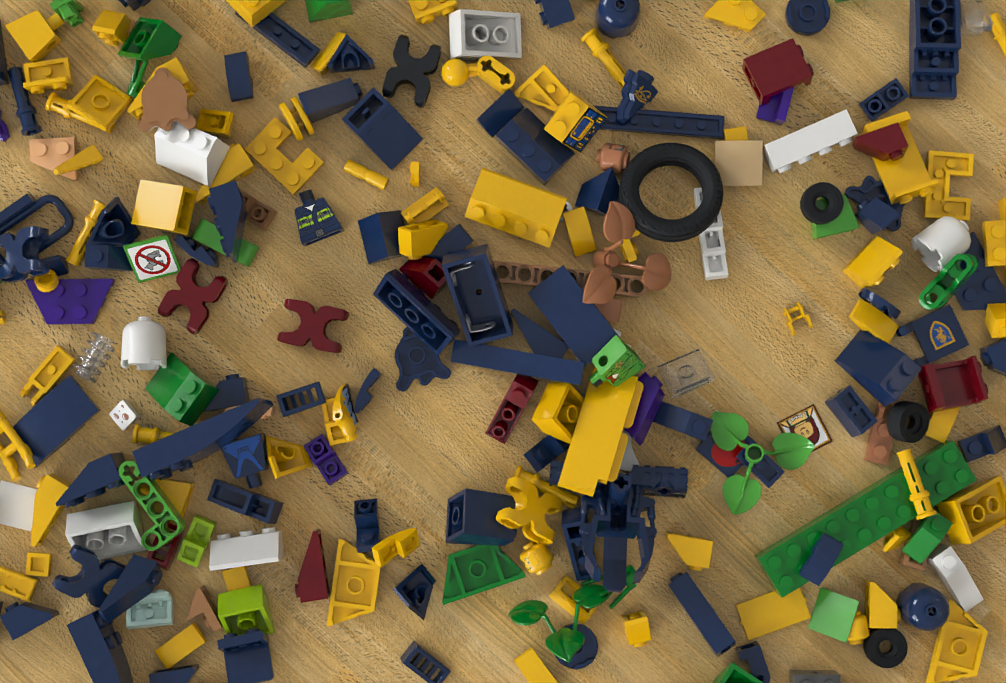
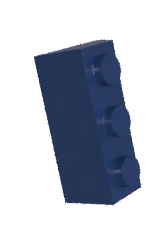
M526 108L503 127L496 135V141L545 186L575 153L568 146L545 131V124Z

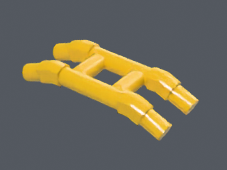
M0 410V435L5 432L12 441L6 448L0 443V458L7 472H9L12 481L16 482L21 479L18 465L14 458L11 457L16 450L24 460L27 469L34 468L36 464L31 449L23 442L6 419L5 414Z

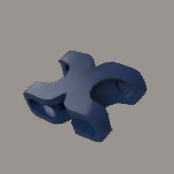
M30 226L20 229L16 237L11 233L0 235V247H3L6 251V260L3 266L0 267V281L12 283L25 280L29 273L33 276L49 273V262H41L38 255L41 245L49 240V229Z
M73 545L69 552L73 560L82 565L81 571L72 577L57 575L52 585L56 590L73 598H79L86 593L90 604L100 608L108 596L103 591L104 585L110 580H118L126 566L110 558L99 562L94 551L79 545Z

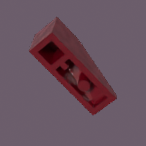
M316 529L312 533L297 580L298 584H295L296 597H300L301 603L328 599L331 596L320 529Z

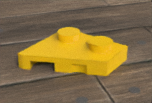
M718 0L704 14L706 19L721 21L725 25L736 26L747 32H750L766 16L752 0Z

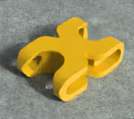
M513 477L507 479L505 491L514 498L515 509L508 507L498 511L496 521L511 530L522 526V531L526 538L543 545L552 544L555 531L547 526L545 513L553 515L562 512L563 501L550 493L538 496L535 485L522 478Z

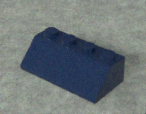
M397 269L387 272L373 293L381 303L438 356L462 331L453 320L449 319L441 311L439 306L433 304L422 290L416 288L407 276L400 273Z

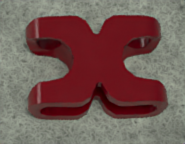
M190 258L185 262L176 277L180 290H170L165 294L158 307V314L162 317H168L179 306L185 305L191 315L187 324V330L195 335L200 332L210 316L206 303H216L220 300L228 285V279L224 276H217L209 286L200 287L196 282V275L200 268L197 260Z
M285 299L284 307L298 313L301 324L294 332H279L277 336L279 342L302 347L307 345L311 339L312 346L317 350L341 353L342 345L329 340L325 329L331 321L347 320L349 312L340 308L322 306L315 313L314 306L306 301Z

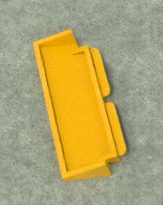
M594 366V369H593L592 374H593L595 371H597V369H596L595 366ZM632 376L616 387L607 380L597 388L591 381L589 382L557 486L593 497L597 482L607 484V481L613 482L617 479L628 442V436L622 433L623 428L632 427L644 388L643 383L637 381L638 377Z

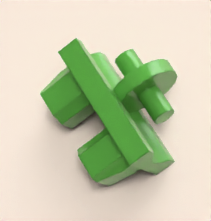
M53 0L50 3L52 9L66 22L68 21L71 27L84 22L80 14L84 9L79 1Z

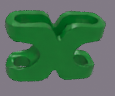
M972 254L955 255L940 271V274L920 293L919 302L921 306L928 310L943 307L976 272L979 267L977 258ZM963 260L967 263L965 270H962L960 267ZM933 293L937 295L935 302L932 300Z

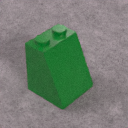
M305 0L310 23L353 14L350 0Z

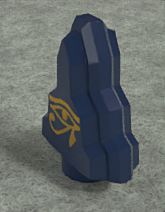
M628 69L624 76L625 84L621 90L622 100L618 105L616 119L623 124L633 117L637 109H642L658 93L652 85L654 81L653 76L647 72L638 70L636 73L631 69Z

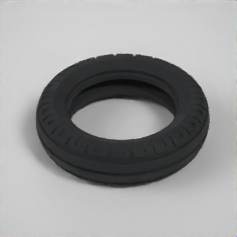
M661 143L644 149L628 163L620 180L619 200L620 204L624 205L632 213L635 220V229L640 233L662 242H680L698 236L714 222L723 202V184L716 166L701 151L681 143ZM662 166L684 168L691 172L699 181L703 192L702 202L692 214L684 218L664 219L658 217L644 206L640 198L639 187L644 177L652 170Z

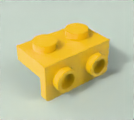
M68 57L23 64L26 80L23 83V88L32 94H41L46 89L52 88L56 91L65 90L67 86L74 85L71 63Z

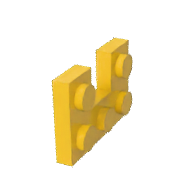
M274 117L245 150L295 196L325 163L308 147L291 163L278 148L292 135V132Z
M931 150L927 152L926 169L931 180L938 179L939 183L932 194L924 197L923 218L940 219L944 216H950L959 221H970L971 198L949 197L950 176H973L974 154Z

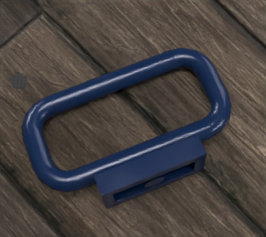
M26 194L0 212V235L16 226L48 203L54 204L64 217L65 223L61 228L49 235V240L44 242L39 248V253H41L72 230L74 218L59 197L44 195L36 200L32 194ZM0 253V267H1V266H3V264H4V262H5L6 259H5V258L2 256V254Z

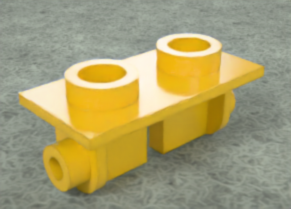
M435 187L403 210L401 214L409 225L431 219L450 204L445 199L443 193Z

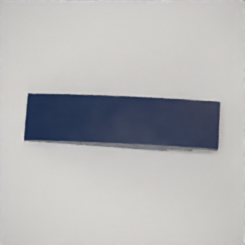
M910 0V99L954 100L957 97L956 75L959 73L958 51L961 49L960 0Z

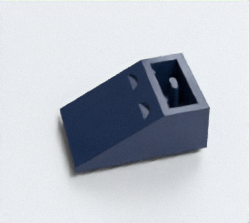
M374 87L342 118L343 123L391 170L423 140L415 129Z
M232 181L209 188L211 196H208L207 199L213 214L217 215L216 218H213L216 229L219 231L220 236L224 237V239L220 240L223 252L227 258L231 257L235 263L239 257L247 210L237 182Z
M122 452L110 453L89 462L56 502V506L74 507L85 502L84 497H87V499L95 498L106 493L105 488L110 490L125 485L119 475V467L125 462Z

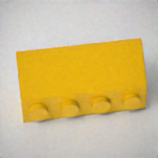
M482 168L470 198L465 217L549 248L567 198Z

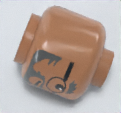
M605 143L602 149H598L596 155V162L600 163L602 171L612 167L614 173L617 174L622 173L630 160V152L627 151L626 147L613 143Z

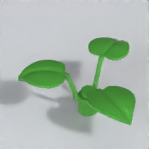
M715 411L711 418L713 420L711 425L712 438L719 448L731 451L738 444L746 449L745 459L749 462L745 478L738 474L732 475L726 479L722 489L723 497L734 515L750 510L761 496L760 483L757 480L749 479L753 464L759 463L764 455H776V462L780 467L786 470H795L806 462L810 453L815 448V445L809 439L801 435L782 433L776 436L772 442L775 451L763 450L759 444L748 445L741 442L746 439L749 433L748 423L742 416L735 413Z

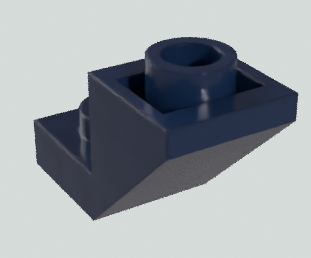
M547 435L527 451L524 456L538 473L552 460L565 452L570 444Z
M377 499L354 501L357 552H372V547L380 542Z

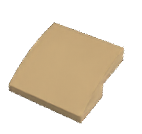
M764 140L715 141V166L720 174L723 186L763 185Z

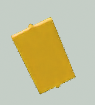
M800 587L783 598L774 590L736 604L741 619L739 623L743 625L748 640L811 618L806 605L807 599L803 597Z

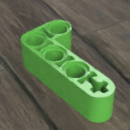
M135 460L123 462L119 467L121 479L155 523L152 528L142 535L141 544L146 550H157L183 532L185 521L155 480H151V478L138 480L137 477H141ZM134 466V474L129 475L130 467ZM143 483H147L150 487L148 495L141 492V485ZM157 501L161 502L164 506L162 513H157L154 509ZM170 520H174L177 523V530L175 532L168 528ZM151 534H156L159 538L156 546L150 543L149 538Z

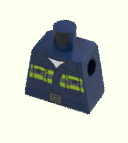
M306 190L299 194L303 206L294 209L303 246L306 247L344 231L325 198L315 200L312 190Z

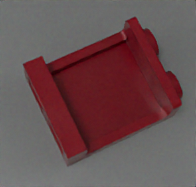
M793 38L743 60L742 69L761 106L769 103L771 96L802 83L805 86L811 84L812 76L814 75L813 69L809 63L806 64L803 58V50L799 44L796 45Z
M975 355L964 360L934 365V363L925 364L918 373L929 413L979 404L988 399V387L983 381L982 367Z

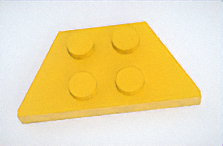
M339 538L326 626H333L345 620L374 612L376 607L381 567L365 553H358L356 547L342 538Z
M948 598L946 599L949 604L950 614L947 622L938 630L926 683L950 682L962 677L969 678L978 675L988 631L955 604L953 600Z

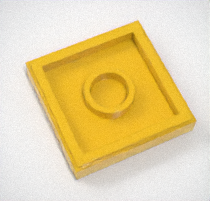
M95 74L68 104V109L107 132L133 102V98Z

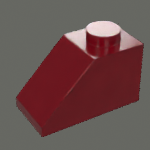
M897 122L855 137L852 146L854 150L884 162L889 159L896 161L902 158L908 148V143Z

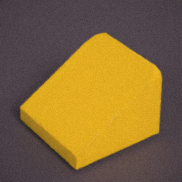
M902 526L890 532L884 538L883 551L888 552L898 549L911 536V533Z

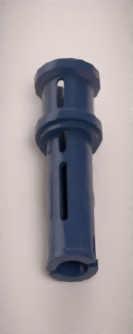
M12 67L10 70H7L18 107L16 116L20 118L23 128L21 133L23 136L38 134L42 131V128L38 125L35 115L37 110L31 104L28 90L23 88L25 80L22 68Z

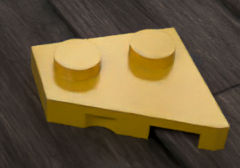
M544 64L513 94L518 98L520 97L556 112L570 91Z

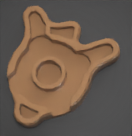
M166 68L157 69L154 77L143 88V117L138 123V128L142 132H149L154 127L171 131L174 121H178L187 129H194L197 125L196 119L188 109L189 99L185 86L174 78Z

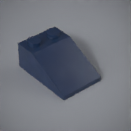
M859 330L834 360L884 407L897 401L922 369L904 352L862 330Z

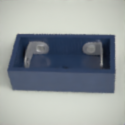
M488 244L444 255L442 268L469 347L513 336V321ZM480 289L482 290V293L478 294L476 293V290Z

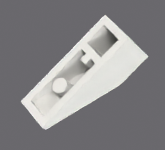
M942 544L929 554L927 561L963 611H969L984 600L965 565L951 546Z

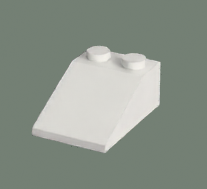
M459 9L449 14L450 59L479 60L483 56H491L494 59L522 58L520 13Z

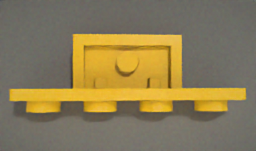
M1006 198L998 200L1000 220L982 222L985 267L1003 266L1006 289Z

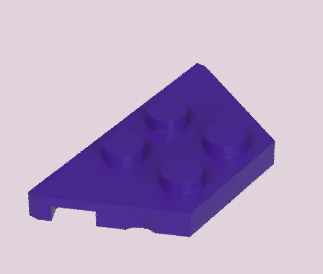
M59 279V284L54 290L42 292L38 290L34 280H26V284L46 324L49 325L94 324L99 315L100 308L103 307L106 301V296L111 286L115 283V279Z

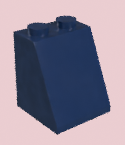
M467 488L450 497L447 504L446 543L505 546L513 542L517 529L511 530L496 521L497 512L504 508L510 507L515 509L514 498L510 495Z

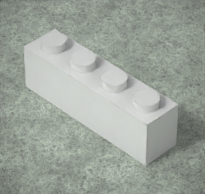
M846 109L764 145L763 155L771 173L778 171L781 174L792 169L791 164L799 162L802 165L812 160L811 156L819 153L822 156L833 151L831 147L837 144L843 147L853 142L852 138L858 133Z

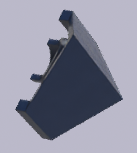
M346 34L329 61L328 68L331 73L371 70L375 69L373 59Z
M612 167L582 184L575 203L576 207L584 206L585 210L606 216L610 201L620 203L619 184Z
M115 197L102 210L86 245L123 247V245L133 243L141 234L137 226L131 224L132 218L119 197Z
M421 564L395 585L393 590L410 610L424 620L432 588L436 580L425 566Z

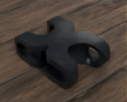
M401 34L393 51L397 67H391L387 71L382 93L384 97L392 98L398 86L410 84L416 89L415 105L423 108L431 90L429 78L426 76L433 75L436 72L441 57V46L432 44L426 56L414 58L409 55V37Z

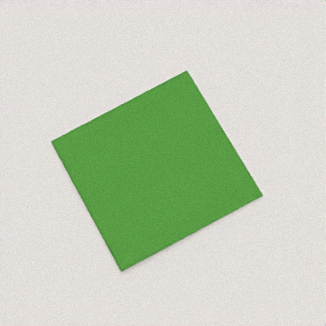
M820 588L808 628L847 643L859 601Z

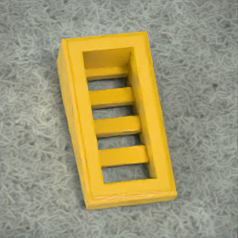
M90 145L57 166L53 173L55 175H62L101 162L103 157L95 145Z

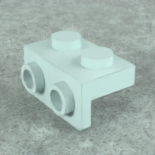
M154 590L153 593H150L126 611V627L128 630L174 625V598L166 590Z

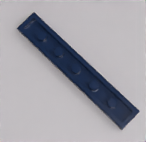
M594 106L608 117L598 130L711 139L723 138L724 116L637 109L633 117L623 124L616 119L618 107Z
M454 339L451 362L582 385L586 365V362L485 344L469 347L467 341Z

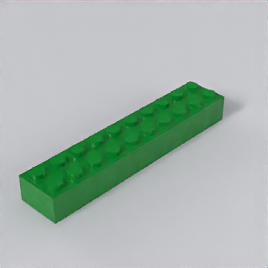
M946 440L945 443L941 442L914 459L924 489L930 492L929 499L932 507L977 480L954 441ZM907 463L912 479L915 482L909 463ZM902 467L754 555L780 597L783 598L809 582L799 575V570L812 554L811 548L823 532L844 544L837 560L832 566L834 567L917 516L915 506L909 499L911 492Z

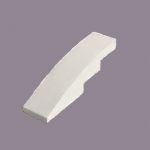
M701 187L694 188L696 209L703 199ZM721 210L714 222L704 232L699 234L705 280L728 278L729 275L725 257L726 248L722 231Z

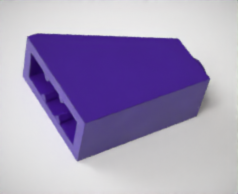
M646 372L637 380L643 383L644 388L631 428H623L639 446L644 442L665 396L661 389L663 384L656 376L650 377Z

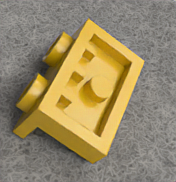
M408 0L416 23H422V25L433 22L434 18L441 15L447 17L458 9L457 0Z

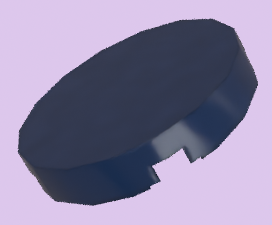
M789 0L785 8L787 25L793 32L804 36L819 33L826 26L830 18V7L827 0Z
M862 288L858 293L861 299L867 302L870 301L871 305L889 317L897 319L901 313L891 303L866 288Z
M573 623L565 625L562 628H570L571 630H573ZM579 623L577 631L581 632L585 638L582 647L574 654L569 663L555 656L560 664L576 670L591 664L598 652V642L595 634L590 628Z

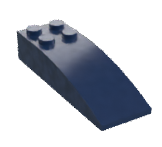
M256 398L132 451L141 477L151 478V480L158 478L159 480H165L172 477V472L180 470V472L193 468V463L217 452L255 424L273 406L272 401Z
M98 610L67 625L93 683H134L124 649L121 645L123 643L122 637L118 631L115 632L112 625L113 621L109 624L104 623Z

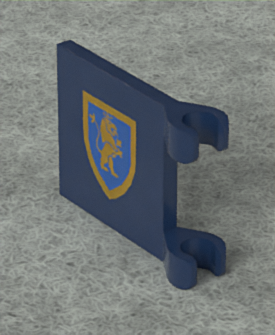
M950 304L905 324L896 331L898 337L914 332L924 353V356L913 360L920 367L969 345Z

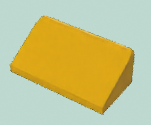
M337 32L311 64V67L322 76L328 72V63L346 34Z
M565 574L551 591L549 597L574 617L575 607L578 602L574 600L573 595L580 586ZM582 605L579 610L578 621L582 624L587 622L598 606L587 609Z

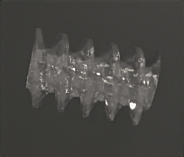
M91 332L95 340L86 341L91 347H82L86 355H78L77 358L81 361V364L73 363V366L77 370L75 372L77 375L96 383L97 379L93 375H101L98 367L104 368L106 366L102 359L109 360L111 357L107 351H115L111 343H118L101 333Z

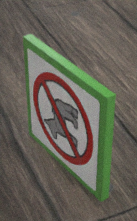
M168 234L123 245L138 283L176 274L181 270Z

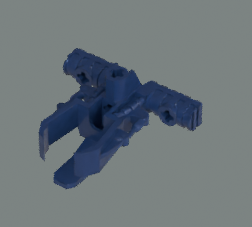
M559 460L551 461L549 486L558 485L564 462H559ZM633 465L631 473H618L617 479L613 482L607 481V484L597 482L593 497L588 495L582 496L580 511L582 517L579 533L582 537V548L586 558L585 568L592 580L600 582L602 570L596 564L593 548L596 534L597 537H604L603 586L607 592L621 593L626 587L627 539H634L637 536L641 566L635 572L633 584L640 583L648 571L653 553L654 538L657 534L654 521L656 518L655 500L642 496L643 490L654 492L659 496H669L679 492L686 494L688 488V469L685 467L678 469L666 466L650 467V465H644L642 467ZM589 508L594 509L592 523H586ZM647 511L650 527H646L645 518L640 517L641 512Z

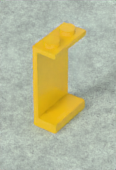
M908 111L866 124L862 131L863 135L898 122L908 143L904 156L896 161L889 159L883 162L872 157L891 204L898 202L899 204H905L910 202L913 197L919 195L926 197L934 192L939 183L938 179L931 180L908 128V123L911 119Z

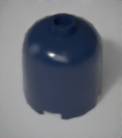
M600 0L595 11V21L598 29L605 36L613 39L630 35L636 29L639 21L640 3L639 0Z
M912 583L899 593L896 600L897 609H900L901 619L907 625L923 631H934L941 628L947 622L950 614L946 597L939 590L924 583Z

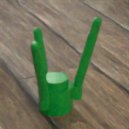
M136 60L126 94L136 98L146 84L142 82L148 60L143 61L140 71L141 60Z
M632 565L626 567L627 587L610 604V609H613L630 590L637 586L633 584L636 570ZM589 579L582 582L581 584L582 586L595 583L597 581ZM605 589L599 593V596L603 597L609 592Z

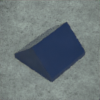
M401 210L379 212L358 221L368 264L405 256L399 254L398 227L405 226Z

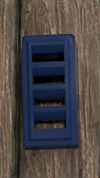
M320 381L276 395L283 417L327 403ZM313 388L316 390L318 401H314L311 392ZM302 392H307L309 404H306ZM296 394H298L302 405L300 407L297 406L294 397ZM288 397H290L293 406L291 410H289L286 400Z
M415 641L411 643L400 657L404 665L428 683H442L451 672ZM417 652H419L418 655L411 662L410 660L414 657V655ZM423 657H425L426 660L418 668V663L422 660ZM432 662L434 665L430 668V670L427 673H425L424 671ZM438 668H440L441 671L433 680L431 676L435 673V671Z

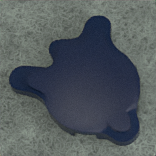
M867 176L861 186H850L845 190L844 194L857 205L866 198L870 201L875 197L886 203L900 214L886 229L894 232L901 227L902 211L905 204H899V202L891 204L881 178L879 181H876L872 176Z
M406 327L403 331V337L395 349V361L400 374L396 388L402 392L407 391L414 379H419L420 384L423 386L428 385L435 377L448 379L451 371L441 362L440 356L436 355L420 338Z

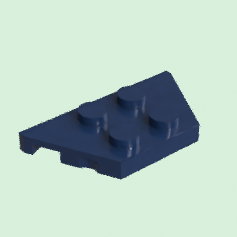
M973 231L969 233L971 237L970 247L964 254L974 255L979 262V267L955 293V297L963 311L986 310L987 304L1006 303V290L994 268L985 267L984 249ZM965 260L960 264L962 270H965L967 267Z

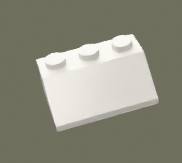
M178 121L173 122L171 131H165L158 127L154 135L157 164L209 187L230 146L217 137L196 128L187 129Z
M134 501L67 514L65 535L71 547L79 545L92 550L97 555L98 560L146 550L141 544V538L144 534L142 519Z
M275 527L263 528L262 533L253 534V530L239 532L240 536L231 537L230 533L217 535V539L212 540L210 544L209 569L213 571L280 561L285 557L282 530L276 531Z

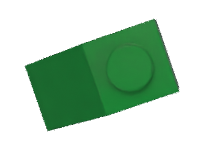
M938 512L935 515L922 518L901 551L921 564L942 541L953 523Z

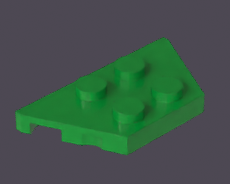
M475 545L451 553L448 556L442 603L445 605L525 578V572L497 545Z

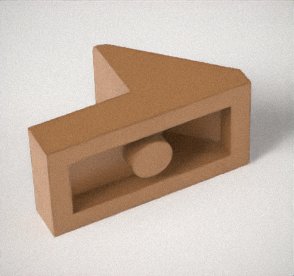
M204 585L195 591L187 621L203 612L205 615L203 620L209 629L212 628L215 632L223 626L218 617V609Z

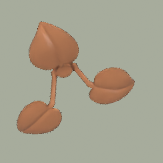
M615 201L609 202V209L603 223L605 237L615 244L605 247L604 251L599 250L593 255L595 268L589 274L582 302L586 304H604L613 299L617 284L616 280L611 276L612 271L610 269L616 266L644 270L642 283L650 290H661L671 280L670 263L667 257L661 253L650 254L646 259V266L620 262L618 255L611 251L622 245L623 239H630L635 231V220L632 213L624 205Z

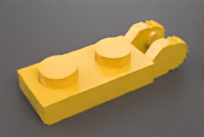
M57 345L29 377V381L20 391L19 395L24 398L36 386L40 390L30 401V404L35 406L51 391L77 359L60 345Z

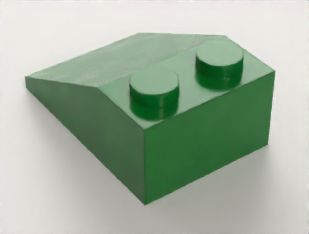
M172 352L167 357V368H162L161 366L145 387L164 410L179 422L189 426H193L219 391L218 388Z

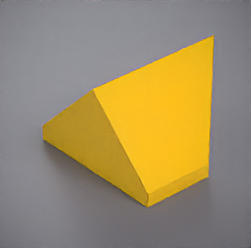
M266 435L268 459L275 479L312 467L310 457L304 446Z

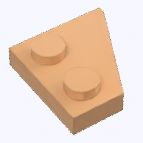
M75 137L29 139L30 162L50 171H54L57 166L77 154ZM78 170L62 174V176L78 181Z

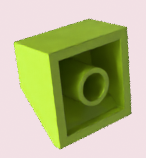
M262 584L217 594L218 617L226 634L237 633V636L246 634L247 630L259 628L260 631H264L266 634L275 633L268 597Z

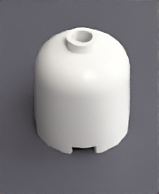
M944 216L914 236L911 244L914 251L919 249L923 255L921 261L934 272L941 271L955 255L964 254L969 249L971 244V237L968 232L969 227L962 220L959 221L956 218Z
M142 316L138 317V321L130 322L124 327L121 350L122 368L128 369L129 365L137 366V370H159V365L162 368H167L166 331L163 325L152 321L151 317Z

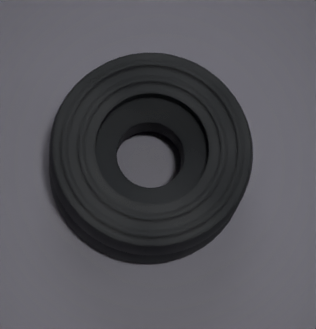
M827 182L813 184L805 190L800 200V209L803 216L811 223L819 225L835 220L841 214L844 205L840 190ZM819 197L825 198L828 202V206L824 210L818 209L816 206V200Z
M900 401L894 404L888 413L887 429L889 434L896 440L915 443L920 441L928 430L929 415L926 408L919 403ZM909 416L910 422L908 427H906V421Z
M872 628L869 631V636L863 642L867 658L882 668H893L902 663L908 649L904 635L895 628ZM884 640H888L891 643V649L887 653L881 652L879 648L880 643Z

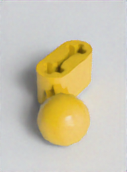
M483 56L477 63L466 64L461 59L453 58L446 61L441 69L443 80L450 86L457 87L463 85L468 80V77L478 76L498 92L505 93L508 89L512 90L515 83L514 73L491 56ZM489 64L491 66L490 70L487 69L484 72L482 70L483 66L486 67ZM508 78V83L504 85L500 83L501 79Z

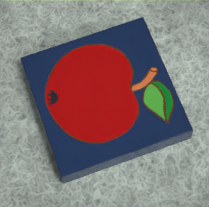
M711 431L707 435L706 441H702L695 449L727 478L734 475L742 466L735 456L743 447L737 444L733 450L725 451L716 445ZM750 436L741 441L744 444H748L752 440L755 444H758Z

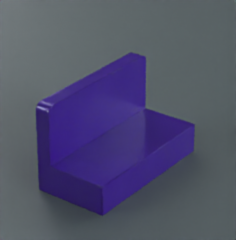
M794 87L771 96L770 102L761 106L759 103L756 118L782 125L786 121Z

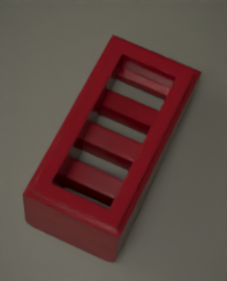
M168 522V528L176 531L177 526ZM183 532L173 539L172 544L167 543L164 546L169 548L168 552L160 549L149 551L147 559L158 562L160 568L169 571ZM156 535V537H155V539H154V542H153V544H152V545H155V546H156V545L158 544V542H159V538H158L157 535ZM156 554L166 557L165 561L155 558Z

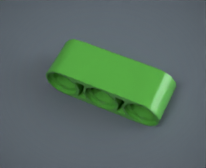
M201 218L192 239L226 255L220 242L224 237L220 236L215 224ZM242 238L237 262L250 267L259 247Z

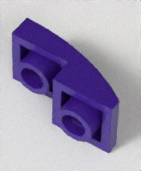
M323 434L304 445L305 450L320 470L328 485L331 486L349 474Z

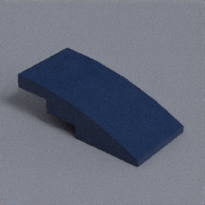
M564 265L528 292L529 296L581 362H586L585 367L592 362V358L615 335L620 337L594 303L586 304L582 302L584 290Z
M69 375L23 416L13 428L23 442L31 449L36 464L34 468H37L66 444L70 437L84 427L85 423L101 410L75 378Z

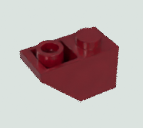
M423 256L418 260L409 259L399 269L431 299L437 296L448 284L442 264L437 259Z

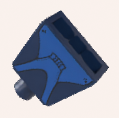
M265 433L230 442L221 448L235 479L246 476L249 489L262 485L259 472L269 469Z

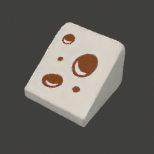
M125 399L119 402L109 413L110 417L122 431H125L141 417Z

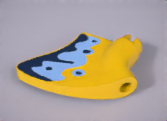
M345 383L339 387L336 393L332 417L339 425L346 441L350 442L358 437L355 431H357L356 427L359 421L354 411L350 387L348 383Z

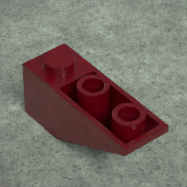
M517 374L485 434L505 444L539 380L531 376Z

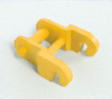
M796 302V306L791 309L783 308V315H786L788 320L786 325L791 330L792 336L795 335V330L792 326L793 321L804 318L808 322V327H813L809 315L804 314L803 305H800L799 302ZM799 311V316L791 318V313Z

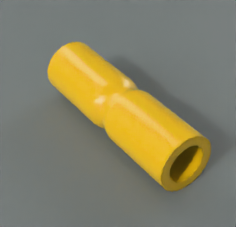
M348 159L343 171L361 180H365L367 183L383 191L385 190L389 178L369 170L367 167L351 159Z

